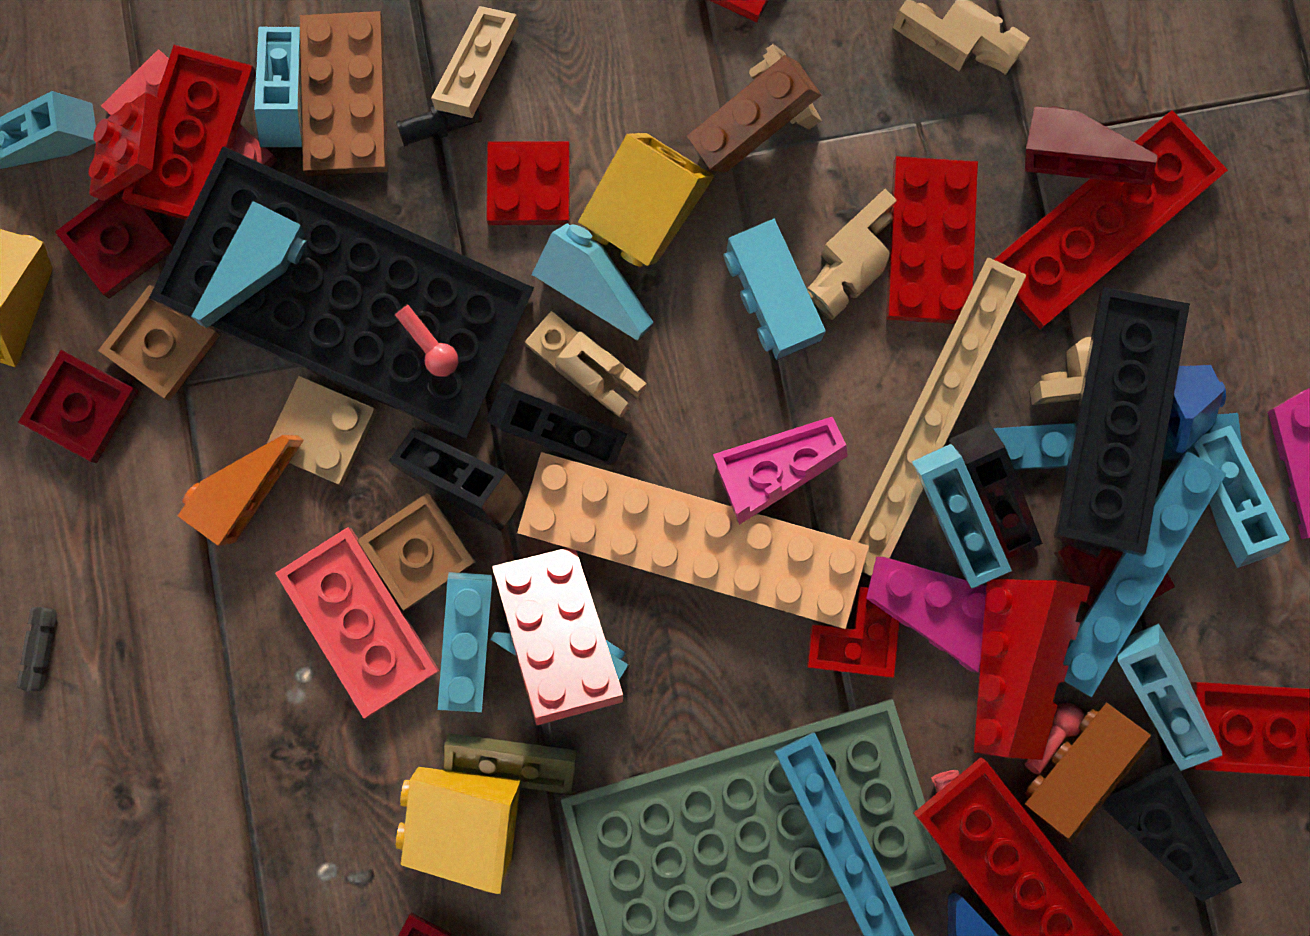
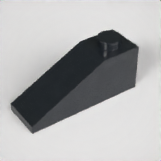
M505 382L501 383L486 420L502 431L610 472L614 468L627 433Z
M989 421L949 439L950 443L963 458L1006 559L1043 544L1007 449Z
M412 428L389 459L393 466L468 515L499 531H502L525 498L506 472L415 428Z

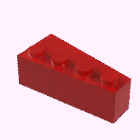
M992 579L986 583L974 753L1008 758L1043 760L1057 709L1053 699L1057 686L1060 682L1065 681L1068 666L1063 663L1070 639L1076 640L1080 623L1075 621L1080 602L1087 601L1090 586L1058 580Z

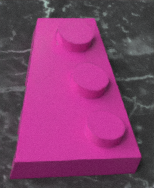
M1310 388L1268 411L1280 460L1285 462L1291 484L1288 487L1291 502L1296 503L1301 524L1298 525L1301 539L1310 538Z
M833 417L713 454L715 466L739 525L848 456L846 443Z
M876 557L866 599L906 627H911L927 638L929 643L940 651L947 652L969 671L979 673L986 586L979 585L971 589L966 580L890 558Z

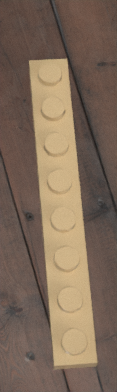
M991 258L986 259L850 541L869 546L862 573L872 576L876 557L890 558L923 490L912 461L944 447L1023 284L1026 274Z

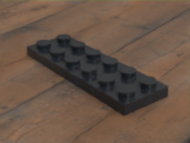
M1107 287L1101 289L1054 538L1137 556L1146 554L1190 303Z

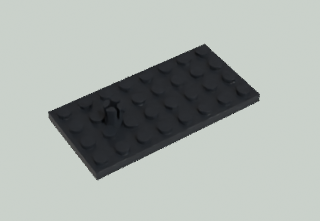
M223 146L149 299L193 319L191 316L250 205L254 201L300 224L305 234L303 240L307 241L305 251L297 264L291 262L284 274L209 327L466 440L529 302L534 287ZM409 305L438 343L448 344L455 349L458 355V366L452 374L438 377L428 371L424 361L425 352L395 316L399 310Z

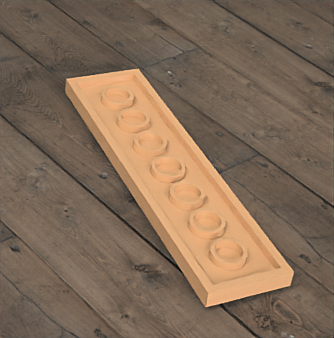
M541 452L517 532L846 629L869 548L868 545L760 514L754 515L739 525L732 506Z

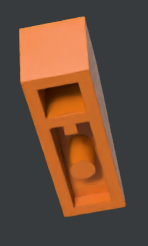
M281 435L203 479L200 483L194 484L183 498L182 502L185 505L178 514V517L218 546L235 543L304 439L298 435Z

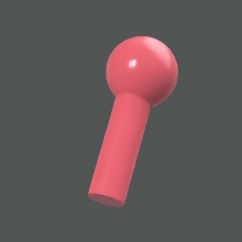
M406 305L395 314L397 319L425 352V366L431 374L445 377L456 370L458 355L455 349L448 344L438 343L409 305Z
M1062 703L1057 706L1043 760L1028 759L1025 763V766L1031 772L1040 775L1066 737H1074L1082 732L1078 728L1085 717L1081 708L1072 703Z

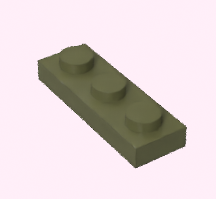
M448 733L444 748V770L521 779L520 788L572 795L577 750Z

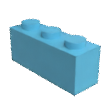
M775 218L729 237L727 253H724L723 257L731 276L738 275L744 290L740 291V295L749 314L755 312L761 327L757 328V333L765 351L772 349L777 360L821 341L826 330Z
M949 444L912 461L960 571L971 589L1012 571L963 458L954 446Z
M449 572L438 710L482 712L492 575Z

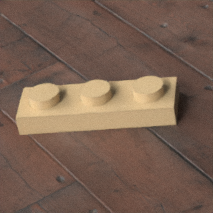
M479 6L431 97L436 110L473 118L519 27L516 14Z

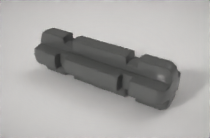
M32 607L30 609L27 624L31 625V631L26 630L20 665H24V671H19L18 689L42 691L44 688L46 674L42 673L43 667L48 666L53 633H49L50 627L55 626L57 615L56 610L52 608Z

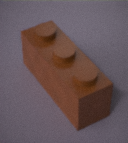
M784 55L688 134L687 137L710 170L726 173L822 95L800 63Z
M1107 702L1100 711H1097L1095 708L1089 711L1078 727L1082 731L1081 735L1073 745L1065 742L1059 748L1051 761L1056 766L1046 778L1039 775L1024 794L1028 798V801L1025 803L1027 811L1069 845L1073 843L1151 745V735Z

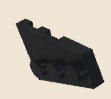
M1170 761L1116 788L1101 806L1201 902L1242 883L1174 761Z

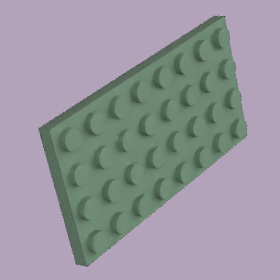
M892 699L562 798L561 804L598 935L733 936L846 901L774 752L813 732L816 734L889 886L893 887L945 871L946 866L940 847L913 814L925 804V800L894 701Z

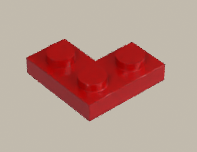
M858 587L853 629L811 625L806 668L894 678L899 621L866 599L869 588Z

